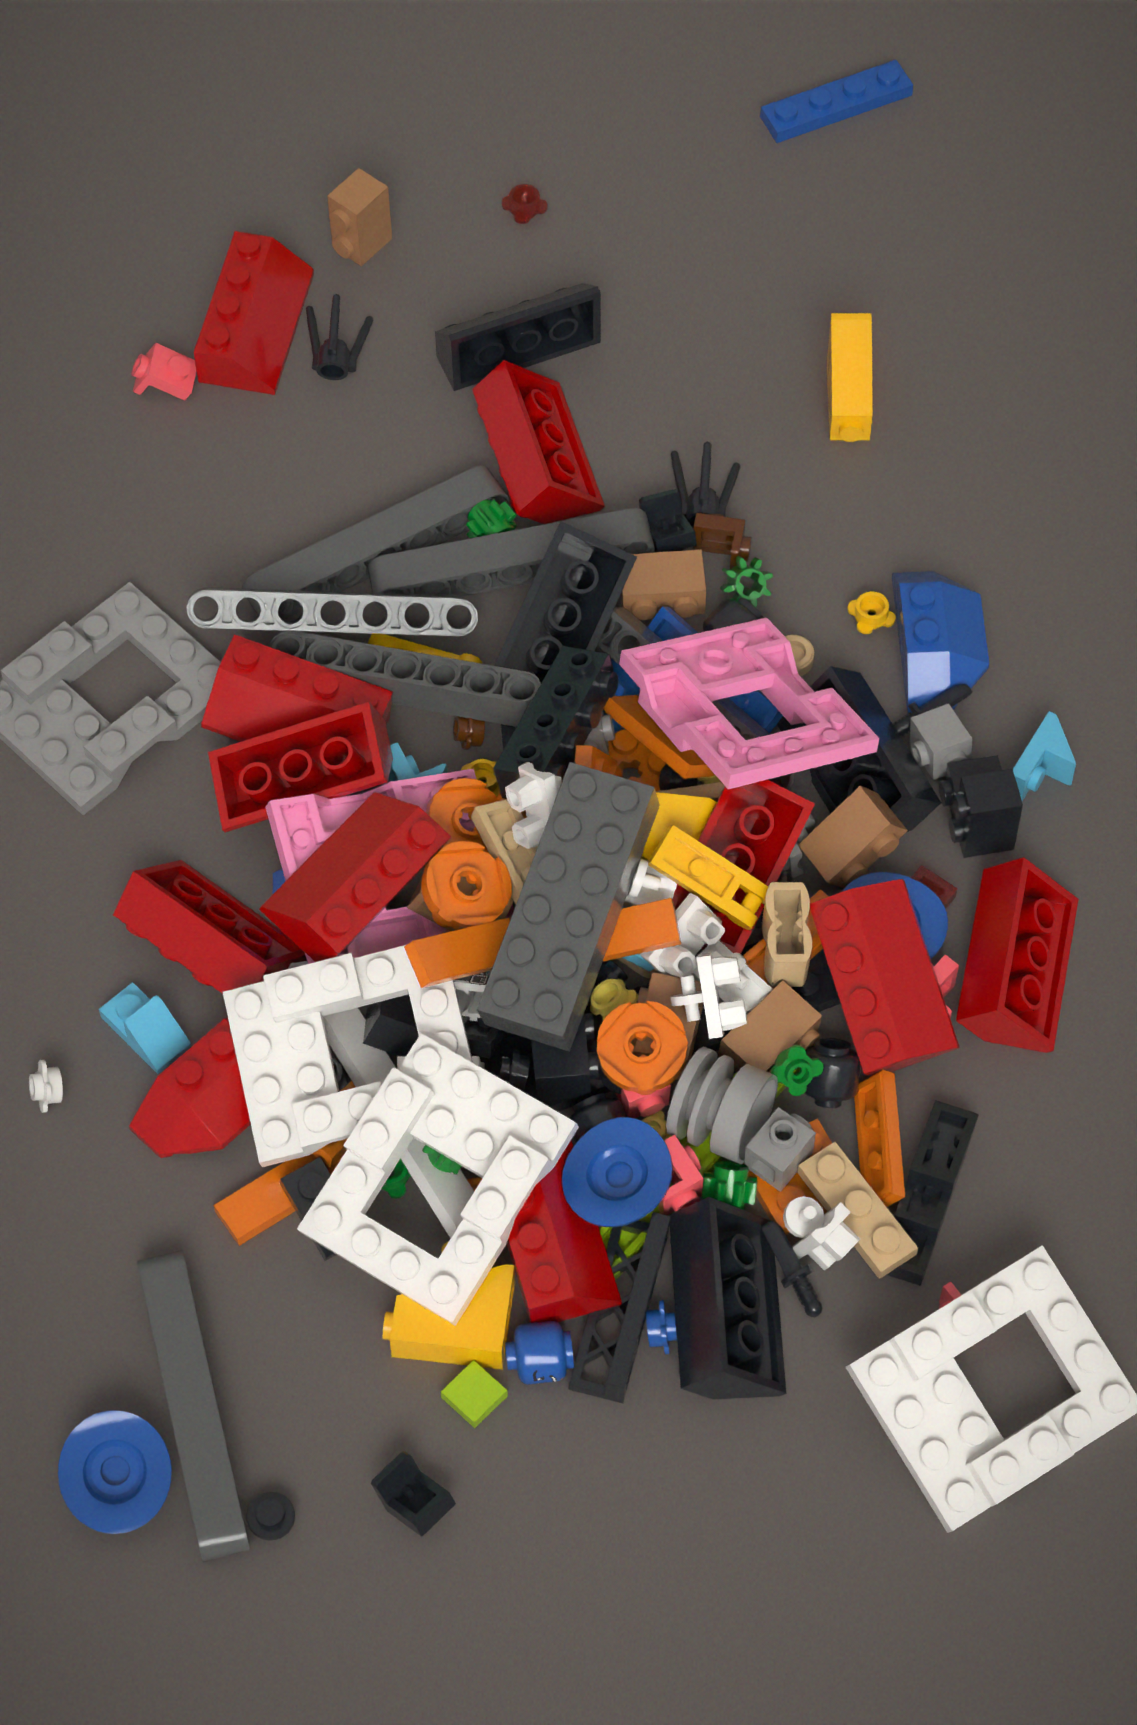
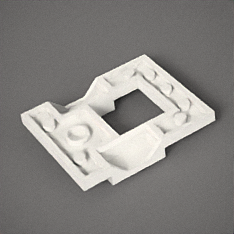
M405 945L356 958L353 957L352 953L286 969L263 975V982L224 991L225 1006L260 1165L266 1167L309 1156L329 1143L348 1139L382 1085L381 1081L339 1091L323 1016L409 994L418 1035L421 1033L473 1063L454 980L421 988L405 951Z
M421 1033L399 1069L397 1070L394 1067L391 1069L343 1146L347 1151L297 1230L456 1326L506 1246L517 1214L535 1185L554 1168L579 1126L573 1120ZM413 1138L483 1178L460 1214L463 1220L438 1259L365 1215Z
M1043 1245L846 1366L850 1376L947 1533L954 1531L991 1506L1000 1503L1137 1413V1394ZM1023 1313H1026L1076 1394L1004 1439L953 1357Z

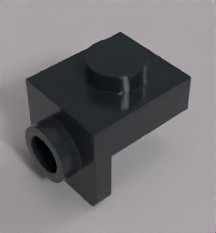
M676 489L639 499V507L646 512L655 552L683 551L685 548L697 545L695 530L682 513L681 498Z
M402 1451L371 1481L372 1487L387 1512L421 1537L456 1505L450 1492L422 1473L412 1456L405 1451Z

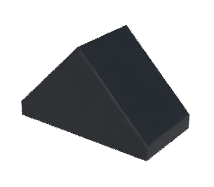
M409 994L367 1005L363 1044L396 1056H407L419 1037Z

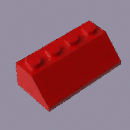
M234 231L193 352L199 383L271 395L276 394L314 276V269L275 238Z
M503 360L472 391L478 405L477 411L483 419L489 436L488 442L494 450L500 467V476L505 481L510 495L512 509L520 517L542 524H549L600 511L605 507L560 383Z
M234 634L218 667L201 728L241 742L366 702L371 703L385 719L387 725L391 714L393 691Z
M370 702L208 752L221 826L225 833L268 820L266 805L271 800L316 794L328 799L339 798L387 783L393 761L385 719Z
M770 780L727 789L724 786L698 841L769 887L771 882H777L815 803ZM678 884L672 899L675 911L690 893ZM738 887L732 900L741 904L746 893ZM701 900L722 921L721 925L725 928V933L719 941L732 953L737 952L741 954L755 924L751 930L744 929L732 922L728 916ZM761 903L757 912L755 913L757 918H759L764 908L763 903ZM704 944L701 949L704 950L708 945Z
M374 792L282 884L259 910L314 962L337 957L412 881L438 851L442 849L451 836L419 806Z
M1025 857L983 869L956 1021L983 1041L1048 1053L1054 1051L1079 899Z
M182 860L133 871L113 913V916L126 924V929L130 933L147 939L159 948L158 951L163 957L179 962L192 972L191 974L195 980L212 986L222 994L224 991L263 982V975L286 970L291 963L307 961L305 952L280 929Z
M904 879L848 889L810 903L811 914L865 1075L872 1076L882 1069L893 1072L960 1048Z
M572 1140L567 1145L554 1168L535 1185L517 1214L507 1241V1247L530 1323L545 1321L562 1322L622 1304L599 1227L579 1217L568 1204L563 1192V1168L569 1153L574 1147Z

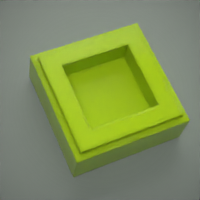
M475 1360L441 1391V1398L474 1428L508 1397L507 1389Z

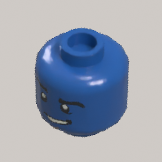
M557 1321L520 1324L514 1331V1341L505 1342L508 1370H517L519 1380L523 1384L559 1382L565 1378L567 1369L574 1368L570 1331H563L562 1326Z

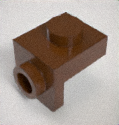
M696 513L694 530L697 545L693 546V550L702 549L703 552L731 555L730 570L737 565V556L742 557L748 562L752 537L744 536L745 519L725 517L721 514Z

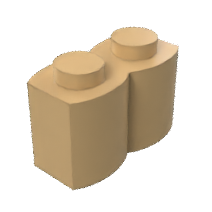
M771 882L766 892L762 918V933L767 943L764 957V973L771 987H776L782 980L790 987H803L807 979L812 951V936L807 926L810 898L803 882Z

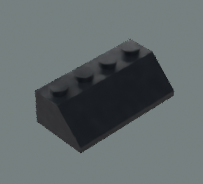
M581 283L569 288H561L554 293L532 300H525L517 305L496 312H488L481 317L459 324H452L444 329L435 331L436 357L453 391L478 384L503 360L526 368L601 343V292L598 286Z
M561 521L494 666L530 672L539 678L541 684L562 646L595 651L637 556Z
M830 666L810 687L814 692L833 688L880 739L877 752L809 769L812 777L811 782L830 813L859 786L877 792L906 827L907 832H909L942 802L862 674ZM784 716L777 723L781 732L807 726L805 723L791 725Z
M707 1197L670 1214V1244L681 1389L710 1399L776 1397L787 1394L775 1254L761 1228L763 1224L771 1220L711 1197Z

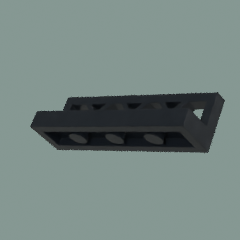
M653 1212L650 1223L638 1220L625 1226L612 1227L606 1252L611 1267L615 1255L622 1260L620 1264L612 1267V1272L615 1274L626 1270L633 1282L631 1294L621 1298V1305L588 1314L569 1382V1390L623 1404L646 1321V1311L649 1310L667 1243L671 1216ZM622 1231L638 1235L641 1232L647 1233L642 1252L627 1259L619 1246ZM636 1264H638L637 1272L633 1268ZM627 1306L626 1312H625V1315H624V1313L622 1312L621 1309H622L623 1307ZM614 1313L622 1325L620 1334L617 1338L604 1344L595 1327L598 1321ZM593 1340L597 1346V1349L589 1352L590 1345ZM615 1349L614 1356L612 1358L609 1351ZM603 1356L610 1367L606 1385L581 1379L585 1365Z

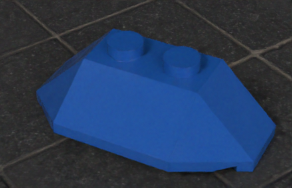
M934 571L892 573L907 715L910 712L912 713L908 705L913 702L920 707L958 684H967L972 688L989 668L981 594Z

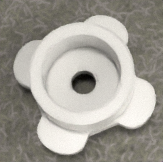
M39 1060L38 1071L29 1076L32 1101L39 1100V1107L42 1113L48 1111V1104L61 1103L63 1097L60 1070L58 1067L47 1068L45 1060Z

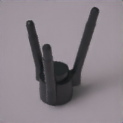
M333 295L329 339L325 340L321 346L314 309L312 306H307V324L313 354L312 369L316 370L318 375L324 379H344L348 372L356 371L357 358L373 323L372 316L366 317L350 352L347 344L343 340L338 339L340 295Z
M708 441L703 445L700 487L695 488L690 496L687 493L679 454L677 451L671 452L672 467L677 490L681 498L682 513L692 528H694L696 513L721 514L725 516L726 506L740 470V464L734 463L719 499L716 496V491L709 488L712 445Z

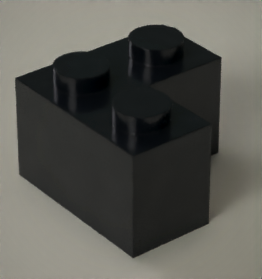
M998 755L947 763L945 780L939 781V794L942 805L950 807L952 817L949 818L951 839L953 843H960L963 858L1014 850L1023 803L1013 769L1002 770Z

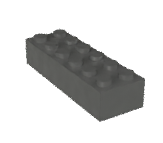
M569 762L477 1008L485 1025L570 1052L660 806L655 787Z

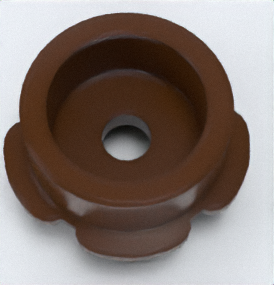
M456 716L453 725L454 740L460 741L462 748L465 750H469L470 746L481 747L485 734V721Z

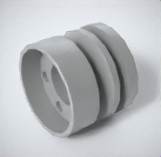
M703 1046L689 1060L677 1082L668 1110L667 1134L670 1136L675 1134L677 1139L680 1140L687 1136V1141L698 1147L704 1143L711 1133L710 1151L738 1164H743L746 1145L770 1118L778 1088L777 1077L774 1074L746 1064L740 1068L733 1078L734 1060L726 1055L718 1058L714 1050Z

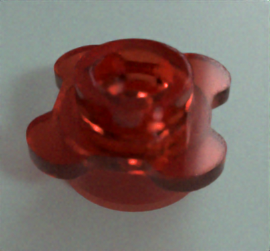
M529 184L515 186L511 189L509 196H505L502 199V208L509 210L514 215L515 222L519 224L528 223L536 214H544L548 209L547 202L540 199L537 188Z

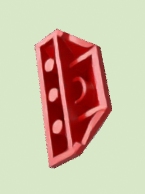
M224 1018L157 1076L129 1125L130 1130L160 1158L172 1157L173 1154H193L222 1150L251 1125L228 1018Z

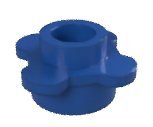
M659 1300V1309L646 1311L648 1341L650 1348L664 1346V1353L666 1355L670 1354L669 1341L677 1340L675 1312L667 1313L664 1300Z

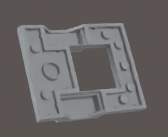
M128 582L72 627L65 621L0 670L3 678L0 682V739L77 811L85 815L118 788L129 766L136 758L159 741L180 739L203 720L216 673L221 662L131 582ZM129 640L173 679L176 684L155 701L147 695L111 724L69 685L122 643Z

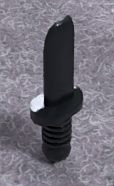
M958 684L920 707L913 702L908 705L912 713L906 714L905 718L902 717V720L899 719L898 722L895 721L894 727L900 736H905V733L908 734V731L910 732L911 717L948 703L953 707L970 696L973 691L967 684Z
M768 1221L761 1228L786 1278L781 1280L783 1287L787 1288L792 1285L795 1293H797V1297H799V1301H801V1305L805 1306V1313L810 1317L819 1316L822 1313L823 1307L820 1301L817 1300L818 1296L815 1294L816 1292L813 1290L814 1288L811 1286L809 1278H807V1275L814 1272L811 1265L808 1264L802 1267L781 1226L774 1221Z

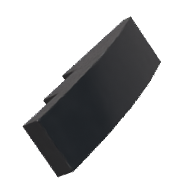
M935 1100L909 1171L908 1180L905 1185V1198L899 1201L894 1215L898 1223L916 1244L918 1251L914 1257L886 1275L921 1286L979 1114Z

